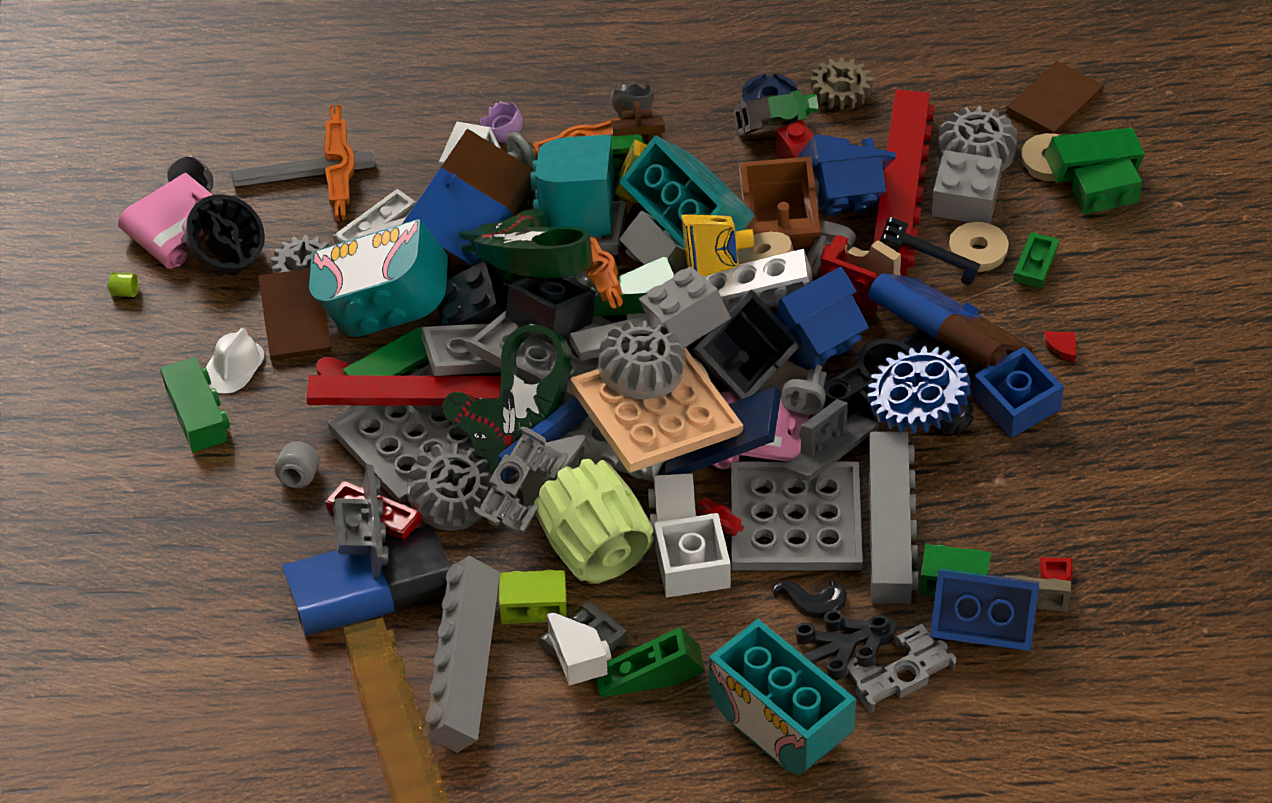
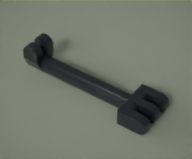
M893 217L887 219L880 242L898 252L901 244L963 269L961 282L965 285L972 284L980 268V263L906 233L908 223Z

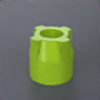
M111 272L107 282L110 295L135 297L139 287L137 274Z

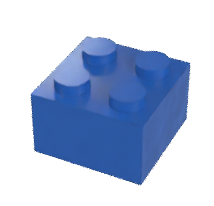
M1023 346L1006 356L996 367L991 365L975 374L973 398L1012 439L1061 410L1064 386Z

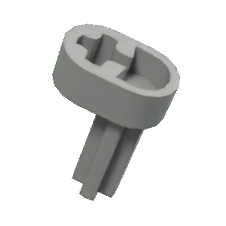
M828 221L820 222L821 236L813 237L814 243L806 256L811 267L812 277L816 278L821 268L820 258L823 248L826 244L830 245L836 235L848 238L847 251L853 247L856 235L850 228Z
M816 365L815 370L809 369L806 381L792 379L785 383L781 393V402L786 409L807 415H815L823 409L826 400L824 384L827 372L821 371L822 366ZM793 391L799 392L798 400L792 398Z

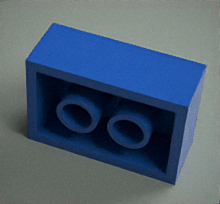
M940 568L938 570L930 637L1030 651L1039 581Z

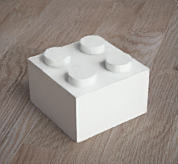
M718 513L654 523L655 551L666 598L731 588V563Z

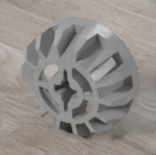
M978 106L975 112H970L965 107L959 111V114L954 112L946 118V122L941 124L938 153L941 159L944 150L1002 159V172L1013 163L1016 157L1017 129L1012 126V121L1005 115L999 117V112L993 108L989 113L983 112L982 106Z
M642 321L640 327H634L632 322H627L623 324L622 329L616 327L608 332V337L603 339L600 344L598 360L600 377L609 388L623 396L634 399L662 397L672 392L683 378L685 349L679 343V338L672 332L666 334L665 328L660 324L655 329L648 328L647 321ZM630 342L629 351L624 353L621 344Z
M451 443L447 448H442L440 444L432 447L430 452H422L418 456L416 463L411 467L407 482L408 501L412 509L421 512L422 520L428 525L442 530L454 531L471 527L481 520L475 516L474 506L480 508L492 488L489 485V480L493 474L489 473L488 461L486 459L480 460L475 455V449L471 447L468 451L459 449L458 443ZM448 460H459L469 467L463 469L457 465H450ZM443 462L444 468L440 471L439 477L431 479V472L438 463ZM472 489V491L469 494H467L466 496L463 495L465 491Z

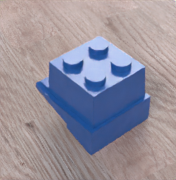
M819 134L811 138L798 154V158L811 157L818 213H824V216H835L841 214L842 210L852 209L853 213L870 210V207L878 202V199L886 192L883 171L893 162L896 155L895 152L875 149L873 138L863 139L862 146L850 144L849 139Z
M842 266L779 300L775 315L802 343L790 358L794 364L804 369L810 367L815 370L816 365H824L834 355L839 357L852 349L853 345L862 340L861 334L869 328L852 296L856 290Z

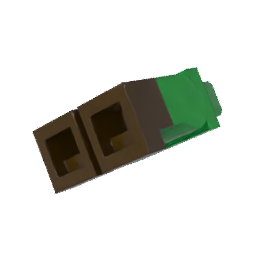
M801 90L778 96L748 100L733 107L739 136L751 134L761 129L763 123L779 125L785 122L787 126L804 120L806 116L819 111L817 95L802 96Z

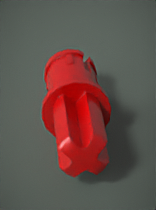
M703 498L697 503L704 508V511L696 507V514L701 516L718 513L722 530L729 535L736 536L738 531H743L742 520L732 514L727 506L717 505L709 498Z

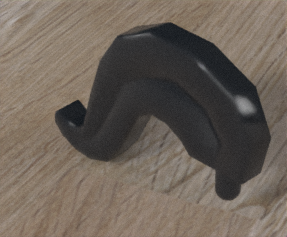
M834 579L829 581V587H825L822 592L816 595L808 594L793 581H782L773 587V594L775 596L779 593L786 594L798 610L812 617L821 618L831 610H841L845 607L847 592L842 584L837 585Z

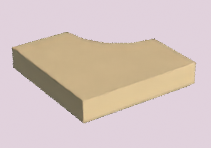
M877 240L870 246L869 251H863L853 246L847 251L846 262L875 272L878 275L882 273L900 275L901 254Z

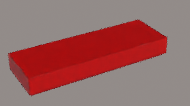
M343 481L325 501L327 509L334 512L335 498L364 499L363 488ZM377 496V499H382L383 514L380 522L385 523L386 534L404 541L422 521L421 512L383 496Z

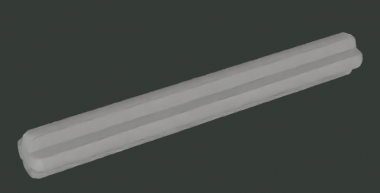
M373 151L353 153L355 170L375 167L376 162ZM325 157L236 169L232 171L231 176L234 187L325 175L326 167L340 164L341 161L327 160Z

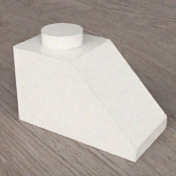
M554 612L547 614L549 636L569 686L607 675V661L611 660V653L607 641L600 640L596 629Z

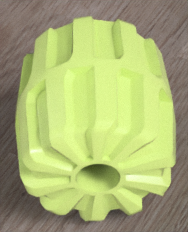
M590 458L583 459L579 467L572 469L566 466L558 471V478L555 481L548 480L543 484L539 491L540 496L534 501V504L538 506L535 514L550 544L578 580H586L590 584H599L615 579L636 566L643 559L648 549L651 548L654 541L652 535L653 527L632 490L608 462L600 460L595 465Z

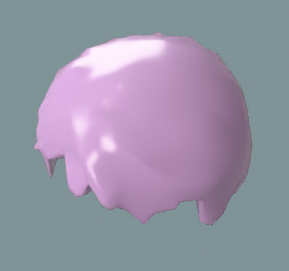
M500 101L495 103L493 108L489 107L488 116L480 118L481 126L491 128L498 143L505 144L510 132L521 133L523 117L513 102L508 104Z

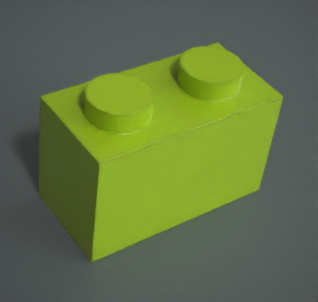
M549 569L544 571L500 573L499 605L501 624L548 622L547 614L553 612L567 618L565 570Z

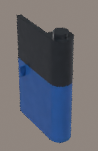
M428 525L414 529L404 541L393 536L385 537L382 545L388 547L387 566H382L379 578L372 576L370 555L338 554L337 550L283 564V572L296 604L304 636H310L444 599L447 587L446 574L451 566L433 527Z

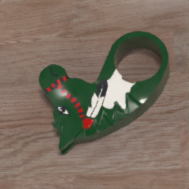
M526 210L501 222L483 224L476 230L459 232L460 238L471 241V243L461 245V251L476 253L480 258L493 266L522 276L537 278L567 277L582 273L593 265L589 231L573 226L547 227L544 210Z
M535 324L522 326L508 336L502 348L499 398L476 399L462 392H452L445 398L443 402L445 417L470 436L472 445L476 450L475 455L487 459L489 473L494 474L498 464V455L521 438L522 434L519 433L521 427L525 426L532 429L559 408L567 391L571 372V353L567 342L560 334L544 326ZM545 334L555 345L557 352L556 363L548 376L539 380L538 384H532L520 375L516 365V355L519 347L526 339L534 335Z

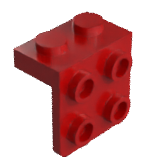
M836 235L830 245L826 244L821 253L820 277L842 266L856 290L852 296L862 315L874 318L877 313L878 304L870 300L868 294L871 285L879 275L847 263L848 238Z

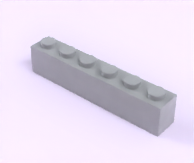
M870 432L871 603L911 604L912 591H918V571H912V565H917V545H911V539H916L917 520L910 519V514L916 513V494H910V489H915V469H909V464H914V445H908V432Z
M467 556L457 564H453L446 574L447 587L442 601L443 614L441 625L438 629L439 641L434 657V676L429 689L431 693L429 709L425 716V721L427 722L425 737L456 753L478 741L500 578L498 570L471 556Z

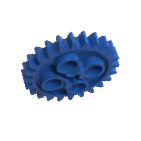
M923 346L920 353H916L914 348H910L909 355L907 356L902 352H898L899 359L895 361L888 357V366L879 365V374L871 375L873 383L868 384L869 394L867 396L873 415L878 416L880 423L886 421L889 429L897 425L901 433L906 427H910L912 434H915L918 427H922L925 432H928L929 425L934 424L938 429L941 428L940 420L944 419L951 422V413L961 414L960 405H967L966 396L971 395L969 387L971 383L965 364H960L958 356L951 358L950 351L940 355L938 347L931 353H928L926 346Z

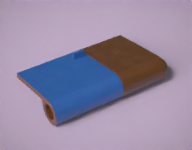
M467 128L402 224L421 219L446 254L453 258L450 263V269L454 275H457L481 262V258L476 253L461 251V245L471 243V241L460 238L459 232L476 230L483 224L501 222L517 215L534 191L531 187V172H533V168Z
M882 273L874 280L868 294L870 300L984 369L991 365L996 367L1007 356L1006 350L1017 351L1025 346L1032 352L1034 348L978 315L979 309L968 302L963 306L918 278Z

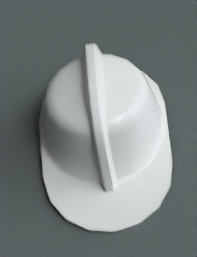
M241 328L238 332L222 336L216 344L213 357L206 366L211 380V384L208 386L210 389L215 388L219 394L234 393L242 389L250 381L264 359V350L259 344L254 342L245 329Z

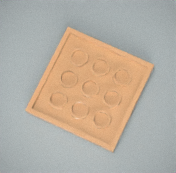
M684 347L685 365L683 378L672 392L662 397L634 399L623 396L613 391L603 382L598 369L572 377L569 380V388L629 473L738 436L743 431L744 425L686 347Z

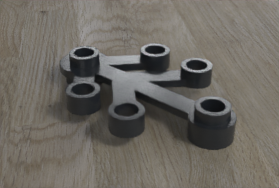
M831 610L824 615L825 628L831 632L847 630L854 631V633L840 634L815 631V627L811 623H800L795 627L798 643L826 644L803 654L813 664L837 654L836 658L829 660L826 664L827 674L833 680H841L847 676V666L856 645L867 641L866 645L856 650L858 665L871 667L877 662L876 654L880 645L891 642L896 633V623L890 617L876 615L867 621L846 619L843 613L838 610Z

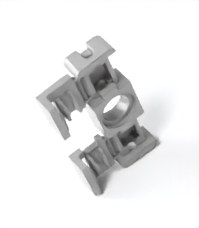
M525 426L519 429V433L522 436L510 456L507 454L503 456L489 480V485L492 488L481 507L477 508L474 506L475 516L480 519L484 517L493 526L500 524V520L497 519L499 517L503 520L502 524L522 535L538 509V506L535 504L533 506L529 505L528 508L518 503L520 499L516 497L529 475L531 467L533 472L536 473L538 469L547 474L546 479L554 481L558 471L561 470L568 457L566 452L562 454L548 445L545 446V437ZM506 468L515 469L519 474V480L514 484H506L500 478L501 472Z
M920 624L897 636L895 643L897 648L905 646L910 651L908 656L884 667L883 674L881 673L883 671L881 666L878 668L875 665L862 667L858 665L856 657L850 660L847 670L857 684L855 694L868 712H874L876 703L895 693L900 699L927 685L929 675L947 666L954 671L956 657L953 653L947 654L948 646L943 640H938L936 647H934L936 642L930 637L924 625ZM901 670H909L914 674L915 679L911 682H904L898 678L897 673Z

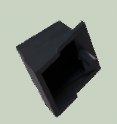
M752 289L736 299L727 309L731 319L705 334L690 352L692 357L697 358L708 373L710 381L718 392L730 391L737 400L755 394L802 344Z

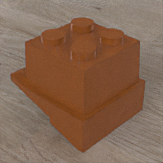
M811 157L740 162L739 183L742 201L755 216L748 224L747 230L752 229L753 235L763 232H780L789 236L793 249L811 248L813 237L821 236Z

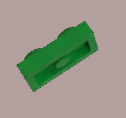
M1031 232L1014 271L1013 281L1042 289L1058 251L1060 239Z

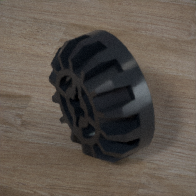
M217 194L201 199L193 206L182 224L184 234L181 242L182 245L189 249L187 253L190 260L196 258L201 263L199 268L204 272L208 268L215 270L216 276L222 277L225 273L235 276L243 269H248L261 253L265 242L264 227L258 214L246 202L230 195ZM201 230L206 235L205 247L202 249L198 241ZM209 251L214 255H220L224 261L214 260L205 253Z

